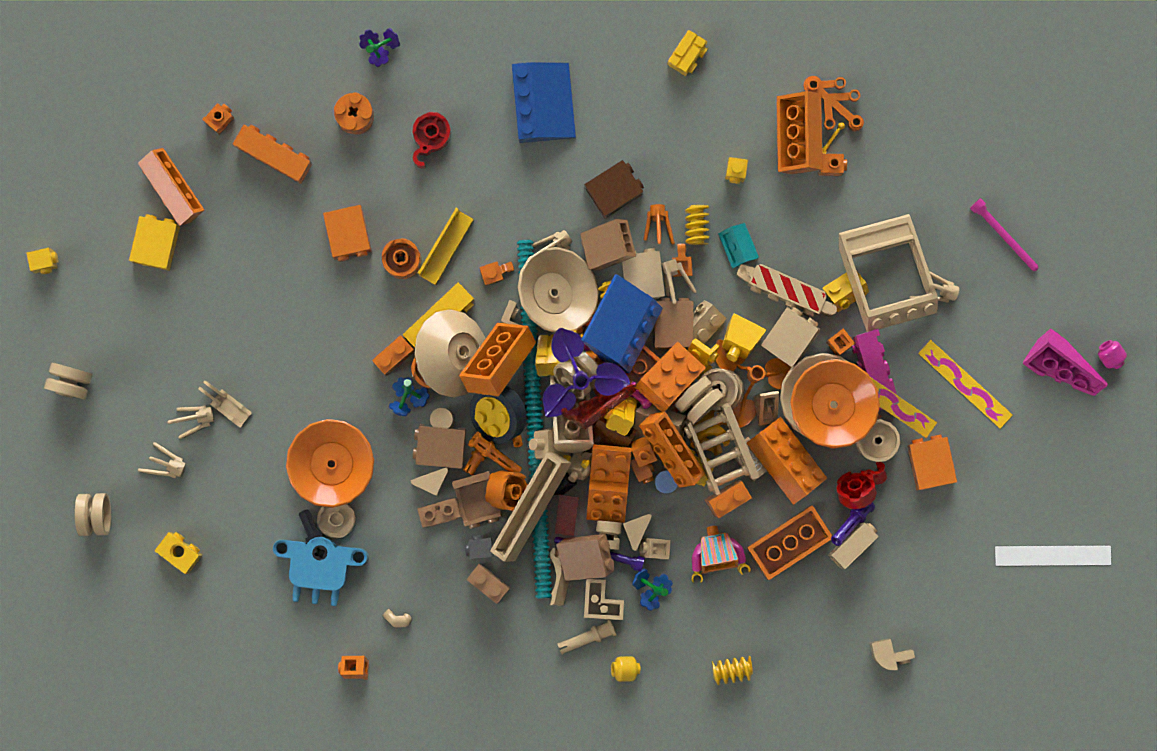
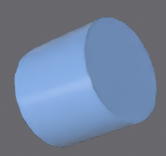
M662 471L656 476L655 485L660 492L669 494L676 490L678 485L674 482L669 471Z

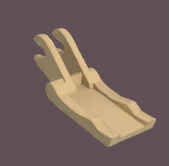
M204 381V384L218 393L214 397L203 388H198L213 400L210 405L241 428L252 412L221 389L219 391L209 382Z
M553 548L550 557L555 567L556 583L551 593L552 600L550 605L562 606L565 602L569 581H565L558 549Z

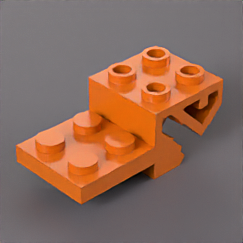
M593 444L586 520L625 523L632 448Z

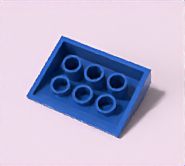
M528 62L512 64L519 143L576 138L569 63Z
M615 274L581 341L604 363L615 364L625 373H630L663 308L654 298Z

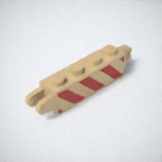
M741 264L736 276L748 283L747 286L751 287V291L761 294V292L768 294V298L776 302L778 300L786 302L785 305L789 308H800L803 310V314L807 316H818L821 313L830 317L837 312L836 305L825 301L827 296L824 291L763 264H759L755 268Z

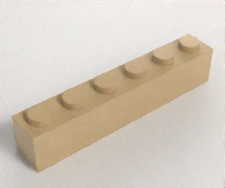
M558 453L545 454L490 552L504 562L516 561L569 469L571 462Z

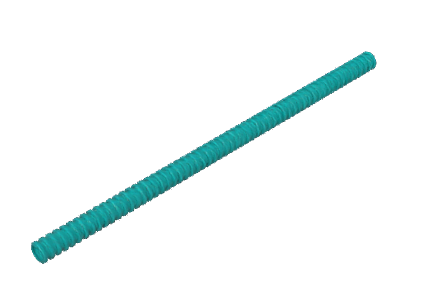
M519 240L517 242V245H519L517 257H519L518 263H520L518 269L520 271L528 258L534 255L532 252L534 250V247H532L534 241ZM520 307V310H522V313H520L522 325L529 326L536 341V344L523 361L525 364L523 367L525 372L523 374L526 376L524 378L526 382L524 384V387H526L524 393L527 395L525 396V399H527V402H525L527 408L525 410L528 417L526 429H528L527 435H529L527 441L534 439L535 431L542 430L543 425H541L543 422L541 411L543 409L540 407L542 401H540L542 390L539 388L541 387L539 383L541 378L537 374L535 366L537 339L539 336H537L538 330H536L538 325L529 318L524 308ZM529 448L528 453H530V456H528V459H530V462H528V465H530L529 471H531L529 477L532 479L542 460L536 459L535 450ZM547 509L544 510L533 529L534 534H532V537H534L532 541L534 543L533 549H535L533 553L535 559L533 561H535L534 567H536V571H534L536 583L534 584L537 586L535 598L537 599L552 597V594H550L552 582H550L551 576H549V573H551L549 561L551 559L548 558V555H550L548 543L550 541L547 539L549 536L547 534V530H549L547 528L549 522L546 520L548 518V515H546Z

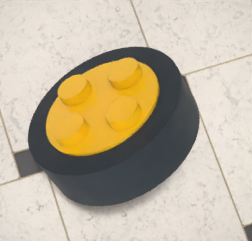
M508 386L504 388L499 396L476 393L470 402L469 410L473 426L489 442L504 444L520 435L526 426L527 415L525 406L518 394Z

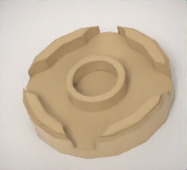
M349 504L334 508L322 506L318 512V526L321 532L330 538L338 539L345 537L355 526V513Z

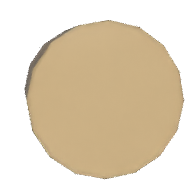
M438 408L430 415V423L432 427L452 429L455 424V418L452 412L446 408Z

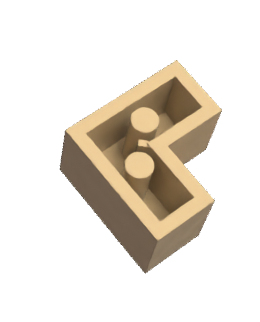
M586 579L584 618L623 620L624 600L605 599L606 579Z

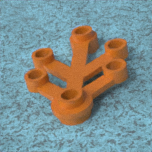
M809 76L804 81L803 87L805 91L821 94V98L824 100V128L832 130L835 127L836 123L832 114V108H834L848 121L849 129L859 131L864 125L863 118L859 115H853L838 101L850 100L856 102L860 98V92L854 89L848 93L829 94L824 90L825 88L835 87L841 90L845 87L846 80L843 77H838L836 80L821 81L817 76ZM841 80L843 86H838L837 81ZM815 82L817 87L812 88L810 83ZM856 93L858 98L853 99L851 94ZM858 119L860 124L854 125L853 120ZM831 121L833 123V126L828 127L826 125V122Z

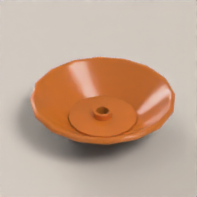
M839 359L821 361L805 370L794 385L790 401L793 420L801 433L815 444L833 449L852 446L865 438L876 424L880 408L878 390L869 374L856 364ZM832 401H835L837 403L836 408H832L830 406V403Z
M331 419L311 423L300 431L288 449L286 470L290 484L300 497L316 506L331 508L351 503L361 495L372 478L374 457L370 443L362 432L345 421ZM331 460L335 462V466L332 468L328 465Z

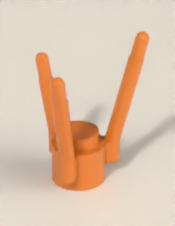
M650 205V211L647 212L643 240L646 241L648 238L652 219L653 222H656L657 243L661 244V222L665 219L671 244L674 245L673 233L668 218V211H665V205Z

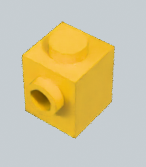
M729 157L725 180L735 184L744 182L748 160Z
M48 247L26 253L31 272L49 274L52 273V269H57L56 263L59 260L56 251L54 252L53 249Z

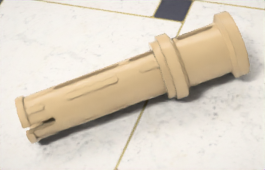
M609 619L605 624L597 627L594 625L590 631L557 644L559 648L567 646L560 650L563 655L593 641L602 642L603 638L611 635L616 636L617 634L611 619Z

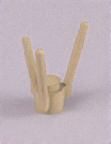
M563 230L532 245L535 247L552 240L553 243L543 249L556 246L569 250V244L572 243V240L567 232Z
M676 259L661 263L666 296L671 294L674 305L676 304L671 276L677 275V270L680 271L692 292L696 293L681 262L677 263Z
M930 272L932 278L943 283L942 286L928 283V286L941 290L940 295L943 297H938V301L946 303L949 300L955 301L959 294V287L955 286L953 282Z
M206 405L201 407L177 408V411L198 412H196V415L167 421L168 424L197 419L198 423H202L178 437L182 439L204 427L211 426L210 422H214L211 407L206 408Z
M154 442L153 446L174 460H170L169 463L154 457H149V460L166 466L167 471L170 472L138 469V472L176 478V476L181 477L186 463L182 462L183 459Z

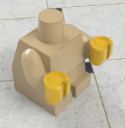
M573 453L572 458L568 455L563 456V458L571 462L567 470L569 481L575 482L576 479L584 480L590 476L592 453Z

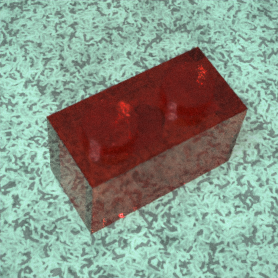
M559 495L555 534L574 536L579 497Z

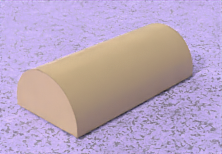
M550 375V385L559 384L555 376ZM589 393L581 400L576 399L575 405L567 413L552 417L554 447L556 450L564 453H579L593 446Z

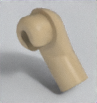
M390 609L382 615L393 627H407L412 621L409 614L396 616Z

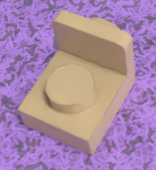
M509 300L501 323L519 325L510 321L511 318L515 319L519 310L516 308V302Z
M642 538L639 544L640 556L669 560L671 540Z

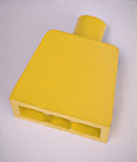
M733 313L727 325L722 347L728 350L727 359L736 362L738 357L746 359L760 342L766 329Z

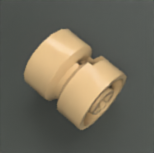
M597 521L596 531L599 535L610 534L611 537L608 540L610 549L619 550L620 539L618 535L621 534L622 523Z

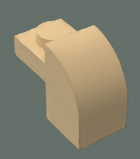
M891 639L870 642L874 660L878 665L888 670H898L896 662H899V665L911 662L910 659L915 658L914 651L911 649L894 653Z

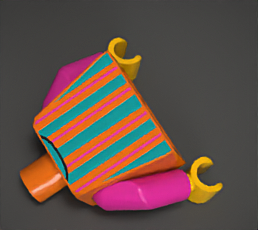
M718 526L707 527L708 536L701 538V543L696 545L692 554V571H694L691 577L692 582L694 583V576L696 575L701 577L702 582L703 573L738 567V572L743 575L741 569L744 566L747 567V571L750 573V566L745 564L747 560L743 547L734 538H730L728 533L719 534Z

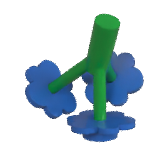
M399 377L397 382L393 383L392 388L396 391V396H402L401 402L394 401L390 403L389 408L396 415L407 416L411 409L405 403L406 398H409L412 394L410 402L413 403V406L415 408L419 406L424 407L427 399L430 397L428 389L422 387L420 390L416 389L414 391L411 378Z
M642 569L641 572L635 575L632 585L637 590L647 585L654 591L653 593L651 590H646L645 593L640 594L641 606L647 607L649 611L660 607L657 595L667 596L670 594L673 582L668 580L669 578L666 574H661L659 577L655 576L654 582L650 583L647 580L650 576L648 570Z

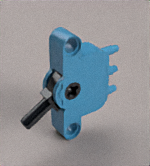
M308 509L303 510L299 513V517L308 536L305 538L306 542L278 540L273 545V552L278 557L291 558L289 579L294 584L293 602L299 601L301 587L313 588L312 604H318L320 589L332 591L331 606H337L340 589L344 587L347 581L349 565L363 566L368 562L369 555L364 549L336 546L331 539L324 537L322 532H318ZM281 543L287 545V552L284 554L278 551ZM319 548L321 550H325L326 552L323 554V558L321 556H317ZM357 552H362L364 555V560L361 563L356 562L354 559Z

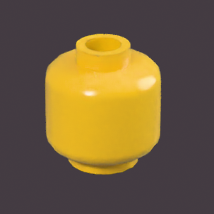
M619 656L611 663V675L618 682L634 681L637 674H640L641 671L640 663H637L633 656Z

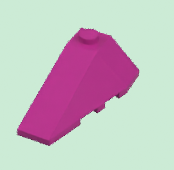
M1051 328L1036 341L1023 361V364L1037 375L1043 377L1047 375L1054 378L1058 383H1061V381L1072 385V388L1092 396L1097 395L1108 385L1071 344Z

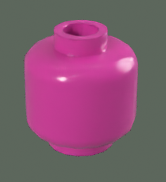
M1108 340L1099 346L1098 357L1106 368L1119 369L1125 364L1124 361L1127 353L1118 341Z

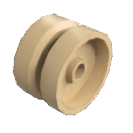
M582 352L580 356L573 357L579 371H584L589 378L594 375L597 376L596 369L598 365L589 355ZM570 359L566 362L558 363L554 367L553 372L558 383L566 389L568 386L574 385L573 375L575 370ZM596 379L589 382L588 387L583 390L576 388L569 391L575 394L576 399L581 400L591 392V389L595 388Z
M51 362L48 372L60 378L59 380L46 379L44 389L55 391V394L69 398L76 397L85 400L88 390L77 386V383L90 384L93 374Z
M720 368L710 369L702 375L701 378L706 376L712 382V386L706 395L714 389L721 388L723 390V399L712 410L721 411L720 406L726 403L731 405L732 409L740 404L745 391L744 384L739 375L733 371Z
M706 376L689 387L674 405L680 412H686L693 407L687 414V419L693 425L705 417L724 397L719 389H714L706 395L712 386V382Z
M877 419L876 424L867 436L856 443V447L869 460L875 462L886 461L892 458L898 451L900 435L896 427L890 422ZM876 437L882 439V441L878 442V444L875 443Z
M107 493L95 494L94 498L90 494H78L75 502V525L79 536H91L93 531L97 536L109 534L111 527V504Z

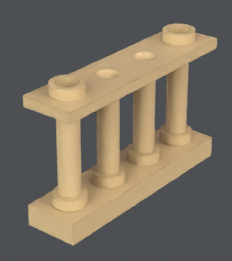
M727 403L720 406L722 412H719V415L694 426L688 420L684 422L686 425L684 432L688 439L691 438L708 480L705 482L710 492L713 491L716 495L720 494L718 486L745 475L752 480L759 477L731 405ZM721 422L727 423L729 429L726 430V433L701 444L699 443L696 433ZM727 440L734 441L736 447L733 451L707 462L703 451ZM736 457L738 459L741 458L743 465L740 469L714 479L711 468Z

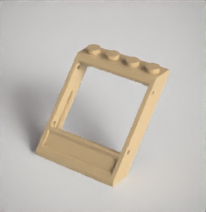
M909 214L839 233V251L867 332L937 313L938 296L935 288L928 286V283H933ZM909 243L926 294L869 310L853 258Z

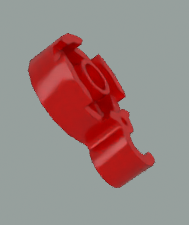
M428 112L419 116L414 122L412 132L415 142L420 147L413 153L414 164L418 168H426L424 162L418 161L419 156H428L432 152L442 150L449 143L451 129L443 115L437 112ZM432 128H435V132L437 133L435 135L429 136V133H427V131L432 130Z
M876 462L877 471L868 469L865 471L860 470L861 473L851 474V471L843 474L837 480L836 489L839 502L849 509H860L870 505L875 500L877 494L875 485L882 484L887 480V473L883 462Z

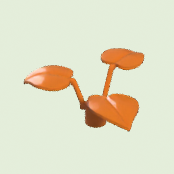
M718 339L716 342L719 345L717 351L719 355L716 359L718 367L734 371L737 367L747 370V378L751 382L740 404L732 409L739 428H742L749 424L756 415L754 401L747 399L755 383L760 382L764 377H768L770 386L775 389H781L782 382L791 366L779 358L769 360L765 364V370L759 365L752 368L750 366H741L740 364L745 359L738 357L736 362L728 360L726 357L728 350L722 347L723 340Z

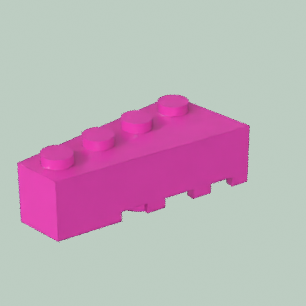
M879 329L856 335L852 338L855 344L851 347L853 354H857L858 361H856V365L868 373L871 378L897 395L893 380L888 377L890 375L889 365L886 360H883L885 352L883 344L877 340V336H880Z

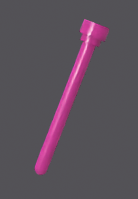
M981 198L970 207V210L974 214L981 215L1032 271H1037L1038 265L986 210V203Z

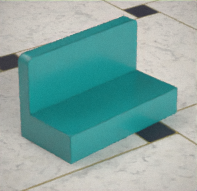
M745 223L731 226L718 233L732 268L759 258Z

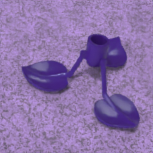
M559 328L552 339V353L559 362L571 360L575 370L573 375L574 385L568 386L566 389L561 384H553L547 387L543 394L545 416H560L573 408L576 396L569 391L570 389L577 388L583 390L588 387L589 382L596 379V390L602 395L609 396L618 393L630 384L629 378L620 367L612 363L600 364L596 369L597 376L594 375L590 378L584 371H579L573 357H578L583 352L584 343L581 341L582 338L574 331Z

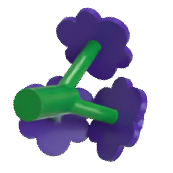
M391 28L383 32L385 38L382 42L378 39V33H373L370 29H367L364 34L359 36L361 40L359 46L370 53L371 56L368 61L370 64H375L376 67L389 62V52L382 47L386 44L391 49L400 46L398 35Z

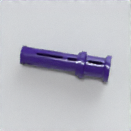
M872 502L865 508L852 509L850 517L831 537L832 543L836 546H841L859 523H863L866 520V516L875 510L874 503Z

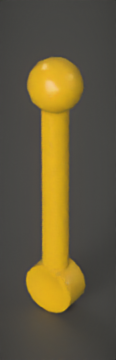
M840 122L838 124V128L831 136L829 141L826 143L824 148H822V153L826 154L827 148L833 142V140L838 135L840 130H843L845 128L844 123Z

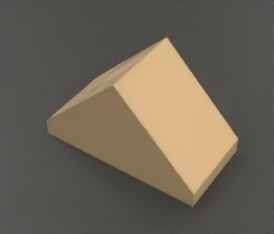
M778 391L753 396L759 426L771 424L778 419Z
M446 467L410 480L411 484L438 496L449 473V469Z
M647 514L623 524L633 550H637L652 515Z

